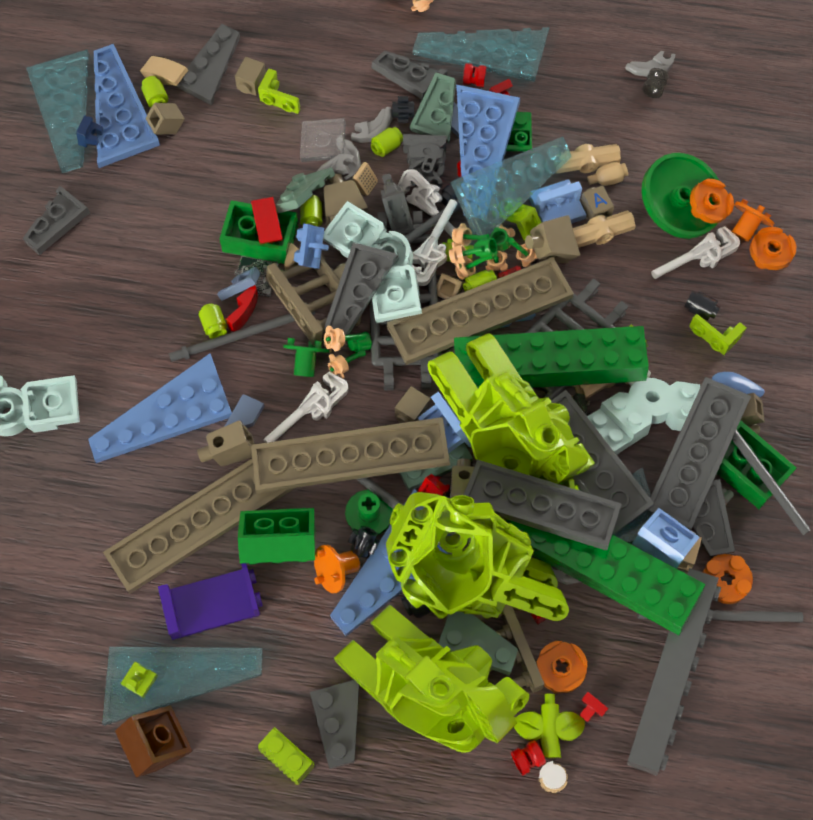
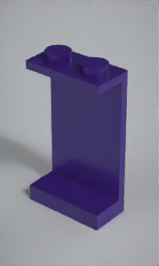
M241 563V570L170 589L168 584L158 586L168 634L171 639L175 640L260 616L259 607H262L263 604L260 593H254L252 584L257 583L254 570H249L246 563Z

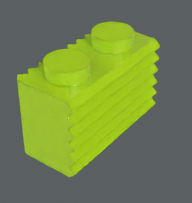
M275 727L258 745L260 752L268 760H271L272 764L279 767L280 771H283L291 781H294L295 785H299L315 767L314 762Z

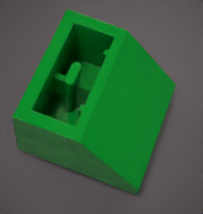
M517 112L506 151L532 152L531 112Z

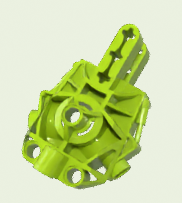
M487 333L468 342L466 345L469 358L484 379L479 388H477L453 352L449 351L428 362L429 373L460 420L459 425L470 441L476 460L559 485H563L568 479L582 474L595 465L583 444L577 445L579 439L577 437L574 438L568 425L570 416L565 406L559 403H551L552 401L549 397L539 399L529 383L522 380L493 335Z
M416 492L409 496L405 505L398 503L394 507L390 518L392 531L386 541L388 559L396 580L401 582L403 594L415 608L418 609L424 604L440 619L455 612L482 615L484 618H498L506 604L552 621H560L568 615V604L562 591L557 588L558 580L551 565L531 557L534 551L529 535L498 516L494 512L491 503H474L473 498L465 495L454 496L450 499L438 494ZM418 506H425L422 510L415 509ZM451 532H456L454 535H451V536H448V535H447V534H449V533H451ZM470 538V542L467 548L462 550L465 547L467 540ZM438 543L440 544V546H441V548H442L443 550H445L446 552H450V553H452V554H447V553L442 552V551L437 547ZM397 549H403L400 552H394ZM411 573L416 580L409 579Z
M388 605L371 622L373 628L388 641L376 653V659L354 640L334 657L337 664L376 699L399 723L427 738L462 753L471 752L485 737L490 741L499 743L517 724L514 716L525 707L529 700V693L509 677L503 678L496 685L488 682L487 678L493 661L480 646L474 645L450 652L451 649L448 646L443 648L435 640L429 638L391 605Z

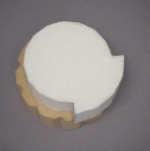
M551 761L542 766L539 772V782L545 791L557 793V791L560 792L567 785L568 774H566L565 768L560 764H555Z

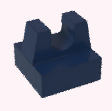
M84 115L76 131L78 145L86 148L88 144L98 145V137L93 134L102 135L104 132L103 126L93 122L92 117Z

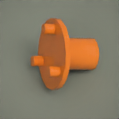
M742 199L741 202L736 201L734 204L743 214L732 230V233L749 242L760 223L773 227L775 223L770 219V214L766 212L762 214L765 207L759 205L757 209H754L747 205V200Z
M330 545L319 546L316 549L314 560L318 576L315 577V583L317 585L322 584L330 593L340 592L345 585V576L359 570L360 561L358 556L351 550L338 554Z

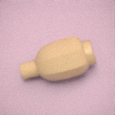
M618 162L605 164L597 169L596 174L587 177L589 185L599 183L607 186L622 182L624 177L628 176L627 166L625 163L620 164Z

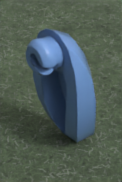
M719 372L712 377V380L743 393H755L759 398L765 393L764 389L734 372Z

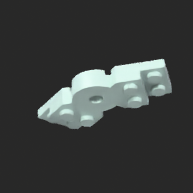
M347 201L325 229L323 241L338 249L346 258L349 256L353 242L398 255V258L372 297L376 322L422 314L417 275L414 268L411 267L413 264V252L408 240L399 232L389 231L387 233L383 222Z
M0 375V436H13L26 428L34 433L56 430L58 425L80 422L77 379L75 375L27 382L20 390L8 387L6 381ZM11 408L8 413L2 414L5 409Z
M647 378L646 381L635 382L631 386L629 393L618 392L601 403L599 410L587 417L617 455L648 435L651 424L666 421L665 424L672 430L681 431L699 392L700 384L676 381L672 385H668L662 380Z

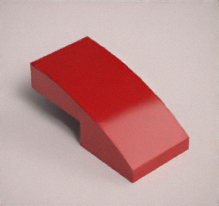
M269 197L251 201L260 245L282 241L274 198Z
M255 285L249 287L237 297L239 308L226 318L228 329L231 332L240 330L253 313L258 301V292Z

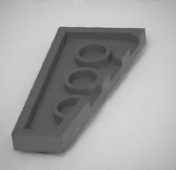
M221 24L187 67L188 72L176 87L212 105L215 93L221 85L220 81L223 74L227 71L228 62L232 58L240 40V32Z
M353 242L324 327L325 330L327 326H332L333 329H342L345 335L350 334L398 258L396 253Z

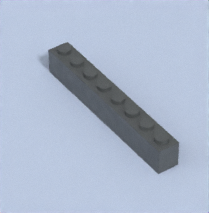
M690 568L687 575L706 585L680 636L671 631L668 633L627 762L628 766L656 776L659 769L665 771L669 758L668 755L664 754L667 744L673 745L677 731L673 730L672 727L675 720L680 721L684 706L680 705L682 695L688 696L692 684L691 681L687 680L689 672L696 671L699 657H696L695 653L697 647L703 648L707 635L702 632L704 624L710 625L714 610L709 608L712 600L717 602L721 587L717 586L718 577Z

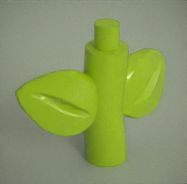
M544 694L545 704L541 705V715L535 711L515 717L517 724L514 726V729L521 737L529 741L541 739L542 752L545 758H561L559 738L565 741L576 739L583 732L585 721L574 712L564 711L559 713V704H555V694Z

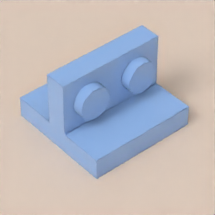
M568 179L528 193V198L532 206L535 207L541 222L569 215L571 224L586 218V213L580 202L582 187L579 181L571 184Z
M437 392L431 397L435 405L419 416V421L443 417L448 454L464 442L471 447L470 441L459 425L460 420L448 401Z
M658 508L642 526L632 544L677 569L700 537Z

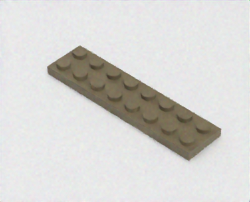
M552 257L422 309V314L390 321L387 323V328L405 364L408 365L453 347L454 338L480 336L572 299L574 293L555 259Z
M443 417L251 445L255 490L257 493L450 465Z
M250 459L108 548L103 553L128 593L131 594L239 525L240 511L262 510L295 488L257 493L255 490L253 460Z

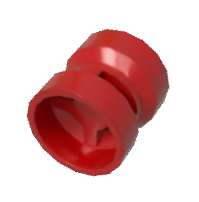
M465 63L463 85L476 84L477 87H484L486 66L480 65L475 67L472 64Z
M535 740L528 742L523 749L517 748L511 751L512 759L522 776L529 773L531 768L535 766L541 767L546 764L543 752Z

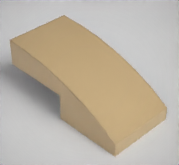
M151 56L140 72L144 77H157L163 85L177 86L188 72V69L169 59Z

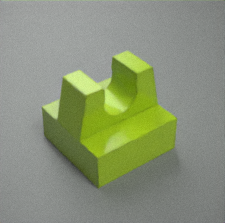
M134 662L122 680L121 685L144 698L158 675L139 663Z

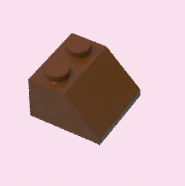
M171 705L133 715L115 730L136 778L156 772L193 751Z

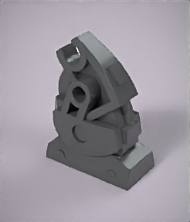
M403 134V152L407 153L409 169L417 170L430 184L435 183L441 188V177L444 174L446 163L447 136Z
M390 173L383 175L384 190H381V196L391 230L401 234L415 230L404 191L400 185L396 186V183L392 181Z

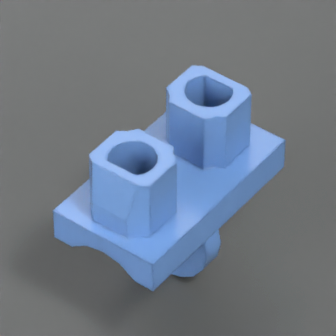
M303 224V228L297 230L296 238L298 241H301L300 250L294 253V261L298 265L314 269L320 268L322 250L328 251L329 249L328 245L323 244L325 228Z

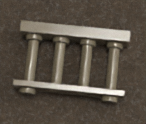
M322 253L320 268L314 269L320 277L298 287L291 286L288 279L312 268L296 265L283 271L275 263L268 265L266 281L311 344L315 346V341H322L327 318L316 320L312 312L333 303L340 280L326 263ZM325 284L331 291V294L309 304L304 303L300 298V295ZM362 315L355 324L356 326L360 325Z
M506 604L502 613L498 616H501L504 625L502 629L495 632L504 639L506 638V640L511 639L513 646L518 649L514 662L520 663L524 672L521 673L520 677L512 680L520 687H530L532 693L542 690L545 684L513 607ZM473 614L481 621L487 619L482 615Z

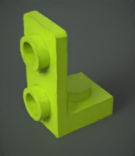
M268 69L258 87L260 101L267 105L282 108L287 112L298 114L300 111L299 98L277 91L279 88L277 71Z
M503 199L491 211L493 217L516 223L523 240L530 235L531 229L542 223L535 207Z
M698 314L693 317L689 325L695 335L702 337L710 344L712 349L723 355L742 338L747 327L739 322L734 328L730 326L722 335Z

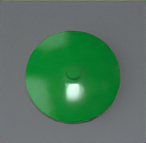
M685 153L664 155L648 168L643 177L642 199L651 219L668 234L683 239L701 237L711 231L718 223H707L693 216L690 203L691 191L698 183L706 179L719 180L706 163L692 155ZM710 197L709 202L712 205L716 204L712 201V197Z

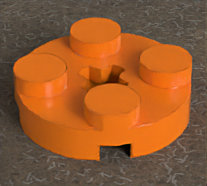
M706 179L698 183L690 195L691 213L693 216L712 224L725 220L734 208L733 196L731 192L728 194L725 189L726 185L716 179ZM712 197V201L716 204L712 205L709 202V198Z
M766 227L758 231L752 239L749 249L750 255L758 268L780 270L790 265L796 254V243L790 234L787 236L783 233L782 229ZM770 245H773V247L778 248V250L776 252H772L768 248Z
M731 554L717 555L706 564L702 572L719 578L717 586L721 587L718 602L722 604L737 603L751 591L753 584L752 572L741 556ZM724 573L732 576L731 585H727L726 581L721 580Z
M563 641L549 643L541 650L536 662L544 681V686L556 694L576 690L586 677V656L577 645L572 643L569 644ZM557 661L568 664L566 673L558 672L555 669Z

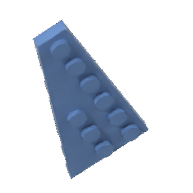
M456 84L463 213L467 217L486 220L520 104V98Z

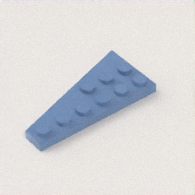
M114 44L95 50L96 123L103 126L104 131L102 135L97 134L99 140L97 145V165L101 168L160 146V143L145 119L147 114Z
M211 354L205 356L91 436L88 440L95 462L98 463L228 419L232 412Z
M418 506L415 509L422 510L425 506ZM391 525L381 538L374 555L371 554L330 615L331 619L345 636H348L403 592L401 582L396 580L391 569L386 549V541L392 531ZM437 545L442 552L450 554L443 550L440 545ZM397 549L394 552H400L403 549ZM411 573L409 579L416 580Z

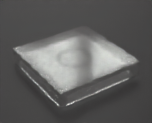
M345 119L302 121L301 162L331 160L339 154H344Z

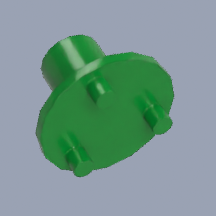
M288 338L287 345L283 344V348L296 350L294 375L314 377L317 352L329 353L330 349L321 348L322 341H315V346L310 341L308 346L294 345V338Z
M367 489L357 492L350 498L346 504L345 517L347 524L352 530L354 528L359 530L361 526H366L373 529L378 535L388 529L393 508Z

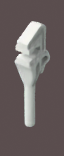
M415 169L404 171L398 183L404 194L410 190V187L418 186L412 190L411 195L406 197L408 203L417 206L432 217L439 213L435 203L442 201V196L438 193L440 188L430 184ZM448 221L444 230L452 237V231L455 227Z
M449 200L431 235L413 252V264L421 265V267H415L413 264L411 266L416 272L419 286L427 285L436 269L447 260V255L445 254L446 246L444 244L438 245V239L458 204L455 200Z
M725 226L721 227L716 233L720 241L716 240L713 232L708 233L689 252L651 271L654 279H657L694 259H701V267L710 265L711 268H714L719 260L737 251L740 240Z
M329 371L323 376V382L331 388L332 393L329 395V391L323 389L317 381L313 384L300 406L263 439L264 442H275L305 414L312 413V418L315 421L323 416L327 419L331 414L332 408L347 395V382Z

